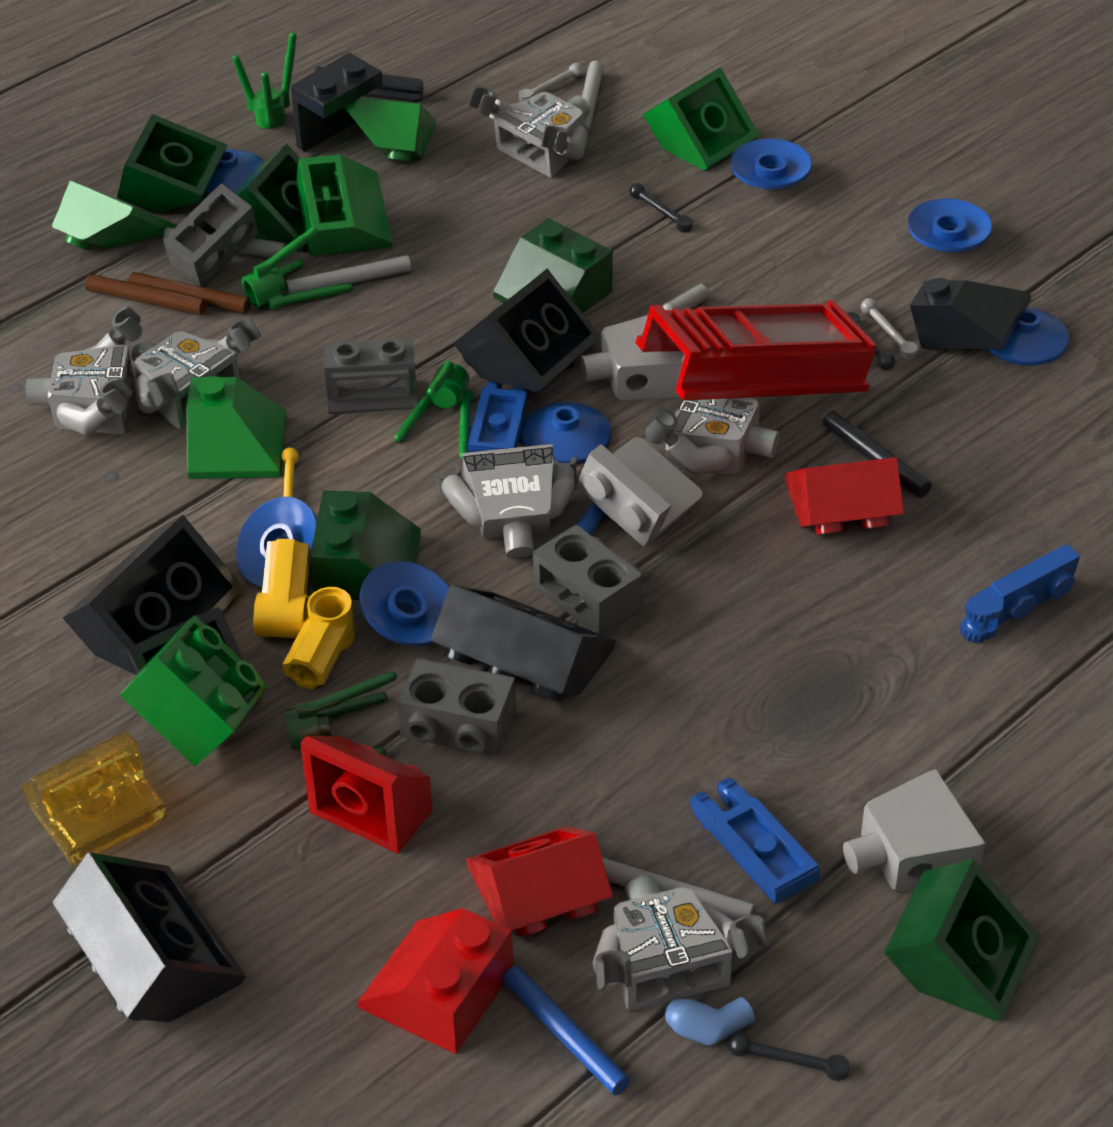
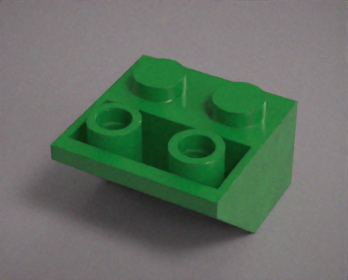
M340 154L299 158L296 186L305 232L312 227H317L319 230L317 235L307 241L310 256L392 247V239L377 171Z
M194 615L138 672L119 695L196 767L236 730L268 685L260 678L257 670L250 663L241 660L223 642L221 636L214 628L205 625Z

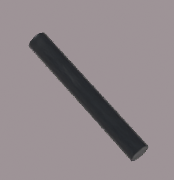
M830 411L824 417L823 425L869 460L896 457L837 412ZM897 458L900 483L918 497L926 496L932 487L931 482Z

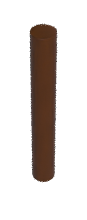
M132 272L129 277L130 283L204 298L208 306L247 314L251 305L250 297L138 272Z
M89 274L85 280V289L92 292L197 315H203L207 308V301L204 298Z

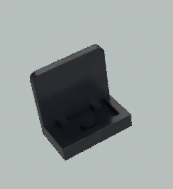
M349 52L291 85L297 147L306 152L355 124L356 121L346 110L345 106L383 85L382 71Z

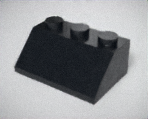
M547 268L453 344L462 354L464 361L474 369L481 379L538 392L601 336Z
M181 515L156 529L76 604L63 619L95 656L137 675L126 649L194 615L220 607L223 611L245 587L186 517Z
M450 584L430 641L447 647L444 655L453 660L472 665L474 659L490 665L487 672L515 677V682L519 676L533 682L531 691L559 701L562 694L580 695L614 650L617 640L493 591Z
M88 852L52 902L65 921L67 932L77 940L90 960L89 965L96 975L101 977L114 997V1004L118 1011L131 1020L169 1023L241 985L246 978V975L172 869L167 865Z

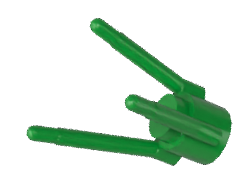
M295 32L289 34L281 93L277 89L271 88L269 74L264 71L261 73L262 89L258 90L256 95H254L239 55H234L232 58L247 99L248 110L254 111L255 123L261 128H278L286 121L285 108L290 107L289 92L296 50L297 34Z
M317 227L310 228L267 261L254 266L253 273L242 277L244 292L247 297H250L251 304L255 308L268 304L269 308L274 310L285 304L350 292L353 289L352 284L347 283L281 295V292L286 290L283 277L302 267L304 262L302 259H298L280 269H277L275 266L317 235L319 232Z
M445 361L444 364L437 368L430 386L427 387L422 399L394 436L395 442L400 443L403 441L431 402L445 409L460 405L459 456L463 460V453H468L470 405L474 394L467 389L470 378L468 372L461 365Z

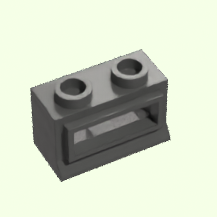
M387 339L369 342L346 341L324 344V370L329 414L414 409L418 404L413 339Z

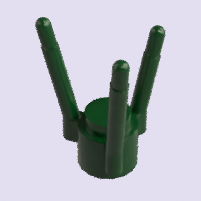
M391 671L318 700L297 704L296 708L284 710L292 750L301 749L300 743L306 736H332L329 718L385 702L388 699V695L385 692L353 700L350 699L394 682L397 679V674ZM372 747L379 754L386 756L387 752L384 748Z

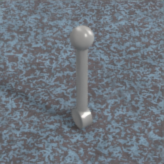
M573 63L568 71L533 89L519 91V101L523 102L571 77H580L584 72L583 66L580 63Z
M871 298L863 300L861 303L862 312L866 315H871L900 346L901 357L904 359L916 358L918 352L917 344L906 341L877 310L878 306L875 300Z

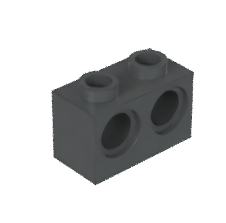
M220 184L163 239L171 266L197 286L204 287L258 234L253 208L223 184Z
M574 525L533 551L534 587L586 628L604 635L642 609L643 574L639 572L635 565L624 561L608 549L599 538L592 537L578 525Z
M417 658L397 702L400 737L414 739L422 743L429 742L463 749L471 753H483L499 757L516 714L515 677Z

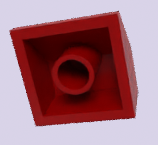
M897 457L810 467L784 473L785 483L800 527L815 525L816 535L844 531L843 522L861 520L862 529L889 526V516L904 514Z
M306 736L300 743L309 812L398 854L433 811L430 776L424 774L417 767L399 763L379 754L368 745H359L342 736Z
M564 826L466 858L468 869L493 921L512 931L514 930L516 936H524L547 928L546 919L566 913L567 919L592 914L599 910L597 902L613 897L594 832Z
M464 908L417 920L358 1000V1008L457 1054L503 987V976L513 967L512 930Z

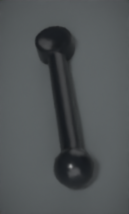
M634 183L630 186L629 192L632 198H641L676 223L678 231L689 232L692 230L693 220L690 217L676 214L646 193L642 184Z
M848 312L847 314L872 339L860 325V316L857 313ZM877 344L875 355L878 358L879 367L883 370L892 369L896 362L894 356L890 353H885Z
M735 1034L729 1041V1050L735 1056L743 1057L751 1053L823 1070L834 1081L844 1080L849 1072V1062L841 1055H832L828 1059L754 1043L744 1034Z

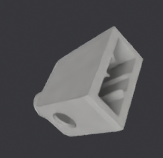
M646 315L605 327L601 332V353L581 356L580 366L585 382L608 378L615 397L621 401L678 398L680 396L675 392L682 368V357L684 354L682 351L642 352L635 342L637 335H643L648 316Z
M934 769L870 800L864 807L861 837L844 842L843 853L849 869L854 874L878 866L893 890L905 892L915 890L923 872L969 859H974L981 867L985 842L937 770Z

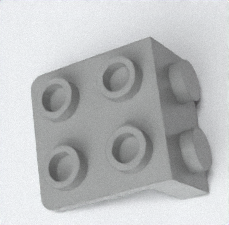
M640 437L632 438L613 454L600 444L588 454L576 484V488L644 548L696 506L702 497V490Z

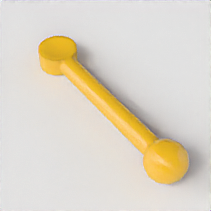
M289 447L283 450L281 454V459L285 463L284 497H293L294 464L299 460L298 451Z

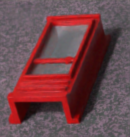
M828 300L827 304L697 307L696 309L686 307L685 310H678L677 308L665 310L661 304L650 305L643 335H637L635 342L642 352H683L685 357L675 392L683 401L868 392L870 383L866 380L877 348V344L834 300Z

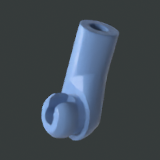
M739 997L719 1009L692 999L678 998L669 1003L665 1012L666 1021L674 1032L706 1046H712L721 1042L755 1021L754 1012L750 1004L743 997Z

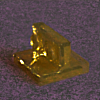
M127 730L101 741L95 746L59 764L49 767L47 770L31 777V781L21 785L25 802L72 866L79 864L88 852L100 853L167 818L164 802L144 778L137 742Z

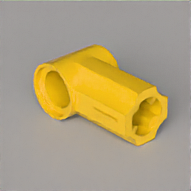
M277 539L273 542H267L262 593L257 594L254 605L253 626L255 636L296 639L308 617L307 603L309 596L307 595L311 552L309 544L298 542L295 539Z
M338 587L321 588L309 597L307 603L308 617L282 664L284 675L291 678L299 687L314 690L316 686L324 685L341 651L350 647L355 641L356 630L351 597L345 590Z

